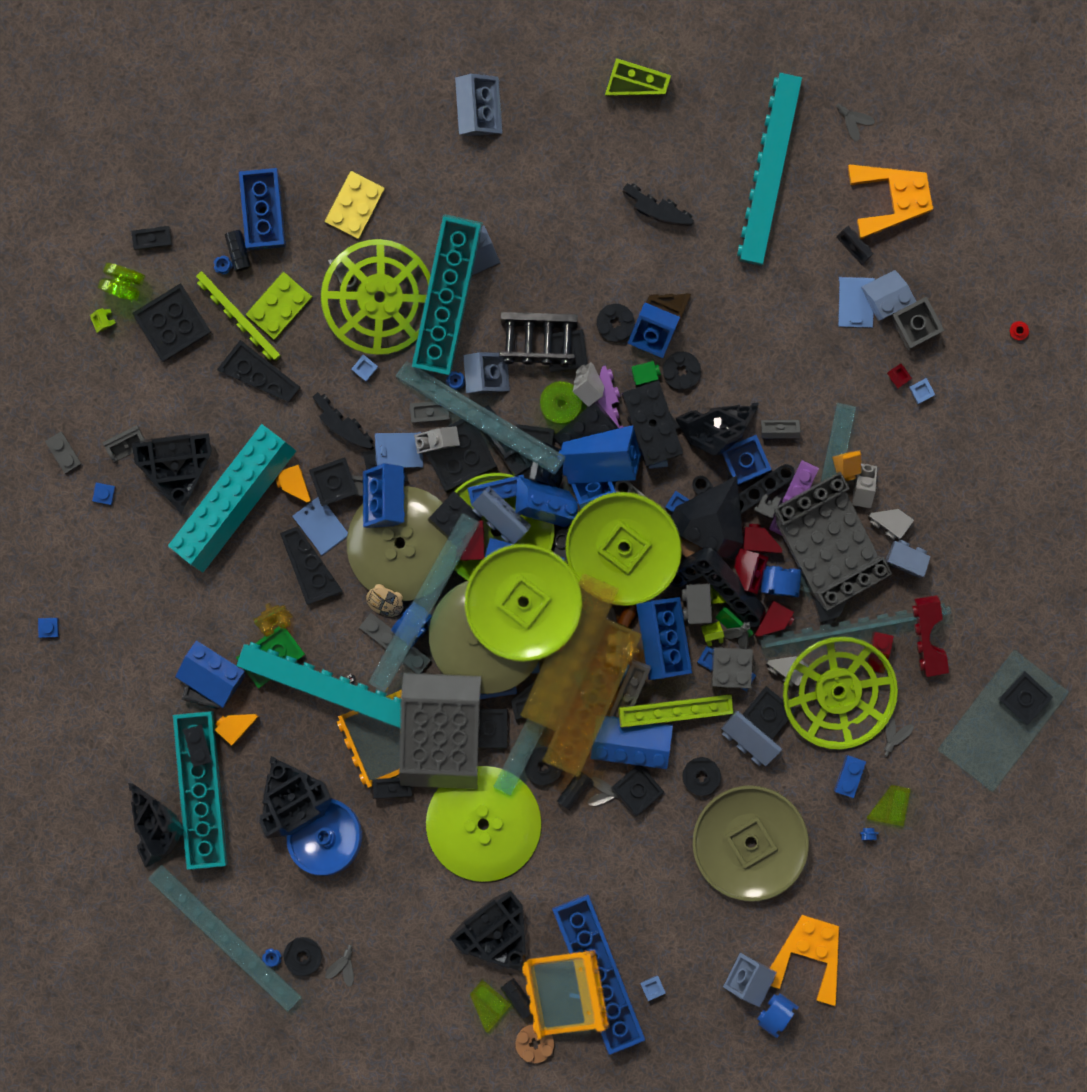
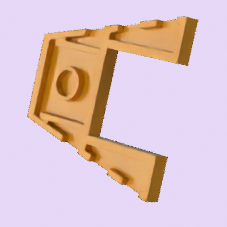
M848 165L850 185L888 180L894 214L858 219L857 225L860 239L933 210L927 173Z
M801 915L770 966V969L777 972L770 986L780 989L791 952L827 963L816 1000L835 1006L839 926Z

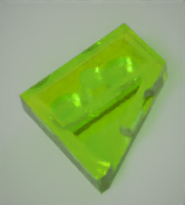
M891 785L873 810L867 815V819L904 826L911 788Z
M483 979L470 993L482 1025L488 1033L512 1004Z

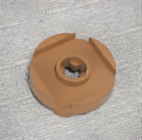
M533 1024L523 1027L518 1033L516 1050L519 1056L526 1062L540 1063L552 1054L554 1047L552 1034L538 1039L537 1034L534 1033ZM533 1038H535L536 1041H540L541 1043L538 1044V1048L536 1050L533 1046L530 1047L529 1043L532 1042Z

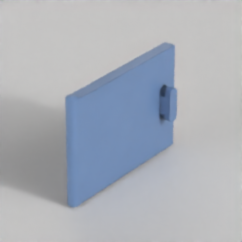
M839 277V327L873 328V310L861 287L874 281L875 278Z
M421 432L376 433L377 466L386 463L404 466V468H423V453H417L414 435Z
M318 497L292 516L320 552L321 556L347 538L348 532L328 505L321 506Z

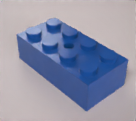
M278 169L240 171L239 181L246 249L251 251L286 247ZM262 207L266 208V212L261 214L260 209Z
M680 597L636 604L646 665L650 666L648 680L692 673Z

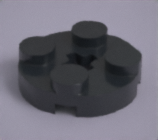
M614 303L605 306L599 312L596 325L604 339L611 342H619L631 335L635 321L633 313L626 306ZM615 317L619 318L621 325L613 328L610 320H614Z
M678 351L670 355L663 365V376L667 384L677 390L693 387L701 375V365L698 359L688 352ZM685 366L687 374L679 376L677 367Z
M542 746L535 748L525 758L524 769L526 775L532 782L538 785H547L554 782L562 772L561 757L550 747ZM543 760L547 761L546 764L549 768L540 771L538 763H542Z
M697 757L686 764L683 769L682 780L690 792L695 795L705 796L716 790L721 781V772L716 763L709 758ZM700 771L707 774V778H704L703 782L696 778Z
M298 937L288 943L284 950L283 958L286 967L291 973L305 976L318 969L322 961V952L315 940L309 937ZM305 951L308 959H304L302 962L297 955L298 952L302 953Z

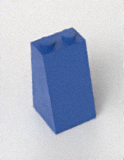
M627 426L563 442L558 457L559 461L563 464V475L567 477L568 484L628 481L636 479L641 451L634 426Z

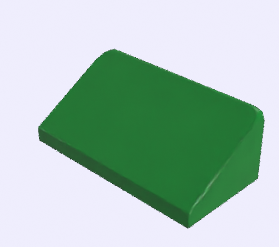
M726 607L715 617L727 629L741 628L744 624ZM750 629L747 631L748 638L753 634V631Z

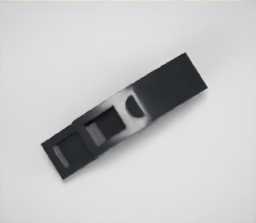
M627 183L622 192L637 202L634 209L651 219L677 226H692L694 220L691 219L693 216L685 210L681 212L676 208L677 204L670 199L667 201L662 199L658 205L654 197L649 194L645 196L640 192L641 188L633 183L631 185Z
M317 392L313 396V399L324 411L318 417L332 431L355 445L367 449L373 448L371 444L374 442L368 433L363 435L359 430L362 426L355 418L351 420L347 417L342 421L343 415L337 408L333 410L329 406L331 401L325 394L320 395Z
M489 405L472 415L514 477L531 467L516 439Z

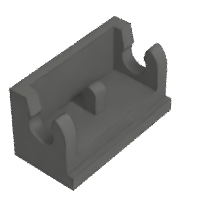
M136 425L102 443L111 460L116 462L133 453L132 443L144 441L145 438L139 426Z
M766 494L762 497L755 511L774 519V508L781 504L782 499L775 497L772 503L769 500L770 496Z

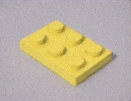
M350 171L325 223L359 239L385 188Z

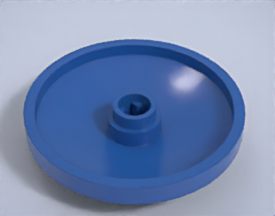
M332 799L322 817L296 833L287 835V847L293 861L304 871L318 876L334 875L346 869L355 860L362 843V829L358 817L350 807Z

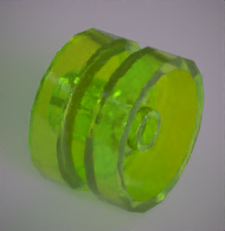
M105 262L103 273L113 278V280L102 278L97 288L112 296L138 302L141 292L137 288L130 286V284L142 286L146 276L129 268Z
M557 381L545 387L540 398V408L544 417L551 423L558 425L568 424L579 415L582 400L573 392L574 385L569 382ZM559 400H563L565 403L562 407L558 406L557 402Z

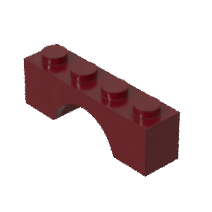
M937 595L914 599L915 606H912L913 616L917 617V624H914L916 635H919L917 650L918 653H921L922 657L919 660L920 671H924L926 677L949 673L945 650L930 643L932 628L939 621L943 620L941 601Z

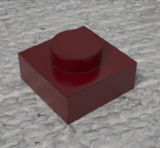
M902 363L887 372L897 388L912 379Z

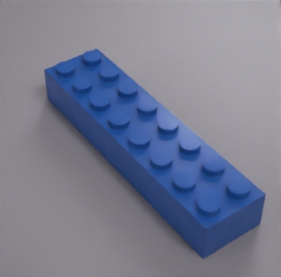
M586 894L553 907L552 911L569 954L592 950L596 952L609 1027L604 1031H600L609 1055L645 1041L589 895Z

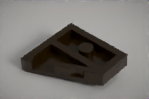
M654 294L648 296L646 303L679 316L681 319L691 294Z

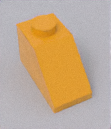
M860 451L847 452L832 457L836 473L841 472L845 481L856 479L855 475L861 474Z
M300 465L284 469L275 479L278 488L282 487L283 491L307 503L312 502Z
M257 714L228 715L226 718L222 716L216 722L218 727L215 731L228 743L234 745L259 716Z

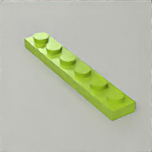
M201 271L196 276L199 279L197 284L204 291L208 289L212 293L211 299L217 305L221 303L225 307L223 311L230 319L233 316L237 319L238 323L236 325L243 332L247 330L252 335L249 339L256 346L260 344L265 349L262 353L269 360L273 358L277 361L281 355Z
M732 695L619 707L620 727L733 714Z

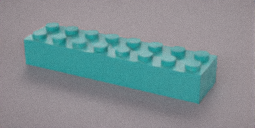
M447 214L443 216L412 367L450 375L452 372L483 222Z
M261 424L168 546L203 573L297 450Z
M214 711L173 715L187 870L226 866L228 862ZM202 724L213 762L193 767L183 730Z

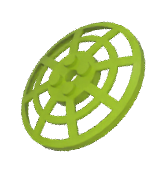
M382 239L362 241L342 251L327 269L321 287L322 311L329 328L335 336L354 350L375 355L399 351L417 340L419 329L416 332L409 323L416 314L418 303H425L427 295H419L416 280L411 272L419 265L429 286L431 275L422 260L412 250L402 244ZM376 245L377 257L366 258L357 264H354L347 257L350 253L360 248ZM384 245L405 252L413 260L405 267L397 260L385 257ZM342 262L349 271L342 281L340 291H328L332 274L339 263ZM377 262V274L367 277L360 270L361 267L367 264ZM385 263L394 265L401 272L395 278L386 275ZM355 275L361 282L357 292H346L348 282ZM406 277L411 283L413 294H402L399 284ZM378 291L384 294V300L380 303L374 298L375 293ZM328 299H340L341 310L347 320L340 329L336 326L330 314ZM346 299L356 300L360 309L353 317L348 311ZM402 302H413L411 311L405 319L398 310ZM365 316L374 319L375 331L362 327L358 322ZM393 316L400 324L391 330L382 331L384 319ZM354 327L362 334L374 337L373 348L359 345L348 339L345 334ZM403 329L410 336L407 341L397 346L381 349L382 337L394 335Z
M852 637L828 638L808 647L791 665L783 688L784 708L792 726L809 742L828 749L852 748L872 739L890 720L897 702V680L887 658L873 645ZM834 642H851L865 648L858 656L848 652H835ZM826 644L827 654L816 659L809 667L799 663L812 650ZM871 652L882 661L887 670L888 677L877 678L872 667L865 661ZM836 658H848L854 661L848 669L838 668ZM829 660L830 670H827L822 675L814 671V668L819 664ZM862 665L867 670L871 679L859 681L854 673ZM794 670L803 673L799 685V696L788 699L790 679ZM810 677L817 681L815 691L805 694L806 681ZM890 684L888 705L884 714L874 708L878 698V686ZM836 687H843L842 694H834V689ZM872 687V695L867 704L861 700L862 688ZM817 699L822 706L817 716L810 711L806 702ZM801 704L805 714L813 721L808 732L795 720L790 707ZM855 706L863 710L857 718L848 722L846 712H849ZM830 712L839 714L841 723H829L823 721V719ZM868 715L878 720L876 725L867 734L858 739H852L851 731L848 729L851 723L858 724ZM819 726L832 730L842 729L845 742L819 739L815 737Z

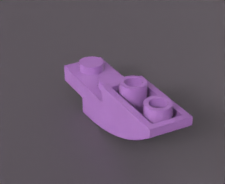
M603 366L599 377L604 385L603 396L597 401L618 428H623V425L619 426L617 421L620 418L617 408L612 407V405L619 402L618 398H621L618 388H614L611 380H614L611 369L607 370L606 366Z
M802 460L781 504L809 489L819 468ZM775 516L769 530L782 535L777 526Z

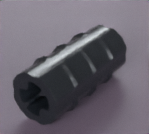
M241 230L224 234L234 271L238 272L249 269L251 265Z
M579 770L561 793L557 802L570 811L592 779Z
M512 978L500 989L521 1018L525 1019L531 1015V1000L515 978Z

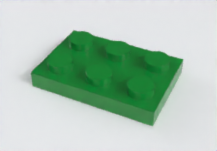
M283 623L256 642V644L261 645L260 649L268 651V649L279 652L278 656L286 658L287 655L299 660L305 655ZM244 669L258 689L271 680Z

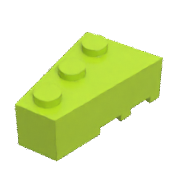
M616 58L605 96L666 94L671 75Z

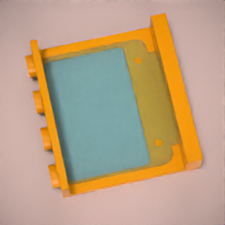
M402 690L386 697L394 699V696L401 698ZM354 710L338 716V727L341 732L344 731L347 738L344 741L348 750L352 749L354 753L352 760L355 767H359L362 774H359L363 785L367 784L369 788L372 786V779L392 778L399 775V727Z
M595 950L532 958L524 962L523 974L527 978L528 983L526 985V992L530 996V1012L534 1016L533 1030L537 1034L538 1039L550 1034L590 1029L604 1031L609 1027Z

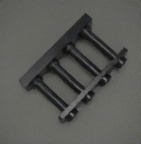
M501 312V326L506 327L505 352H499L500 362L504 364L522 362L524 365L541 363L545 366L553 364L571 366L576 364V355L570 353L571 330L578 328V314ZM516 326H524L526 328L524 353L513 352L514 328ZM543 327L545 329L544 353H532L533 328ZM554 327L564 329L563 354H551L552 329Z

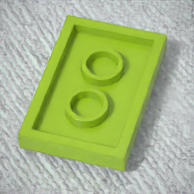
M282 272L245 315L275 340L310 301L312 296L285 272Z

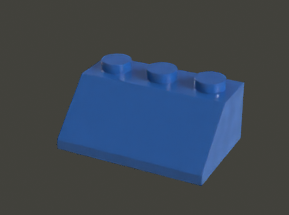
M384 463L363 471L364 528L393 527L404 523V466Z
M517 478L515 514L562 527L572 523L577 515L578 502L569 491L526 478Z
M196 640L186 654L175 678L224 708L244 680L245 671Z

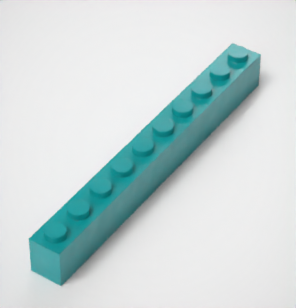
M779 73L778 78L774 77L772 89L776 90L774 96H770L768 105L772 109L770 115H766L764 124L768 128L767 132L762 134L760 143L764 147L763 151L758 153L756 162L760 163L758 171L755 170L753 182H756L755 189L750 190L749 200L752 201L751 208L747 207L745 219H748L747 227L743 226L741 233L744 242L743 245H739L737 252L741 262L763 265L802 77Z
M250 642V645L244 644L236 666L400 728L401 698L394 696V699L386 697L387 693L377 689L376 692L368 690L369 686L358 683V685L351 684V679L340 676L339 679L335 678L330 671L324 669L321 672L314 670V665L304 662V665L296 663V658L287 655L286 658L278 656L279 652L272 649L264 651L260 649L261 645L253 642Z

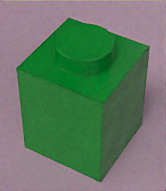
M654 361L631 367L635 386L658 381V376H661L659 365H655Z

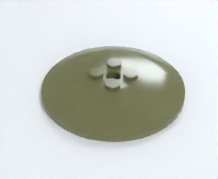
M404 486V523L393 527L364 528L362 504L355 513L348 529L347 555L354 574L369 591L375 585L381 584L393 592L400 593L403 596L402 601H412L423 598L437 590L452 573L458 557L457 545L455 546L427 520L443 502L425 490ZM399 538L405 540V546L401 549L396 546V541Z
M466 581L449 591L439 602L433 613L429 627V644L432 656L444 675L481 676L480 693H498L511 689L524 681L532 673L540 659L529 661L507 659L487 649L476 638L469 626L465 612V593L469 582ZM521 596L518 599V604L526 607L529 604V599L526 596Z
M753 785L739 786L720 793L703 809L694 828L693 852L700 872L716 890L734 899L760 901L782 893L796 881L807 860L809 849L808 832L800 812L786 797L766 787ZM754 837L757 841L756 846H747L746 839Z

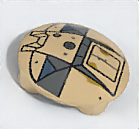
M381 584L375 585L366 596L370 608L380 615L394 617L399 615L403 609V596L398 592L385 588Z

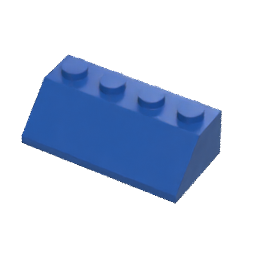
M596 714L591 759L667 769L673 725L653 723L620 727L619 717Z

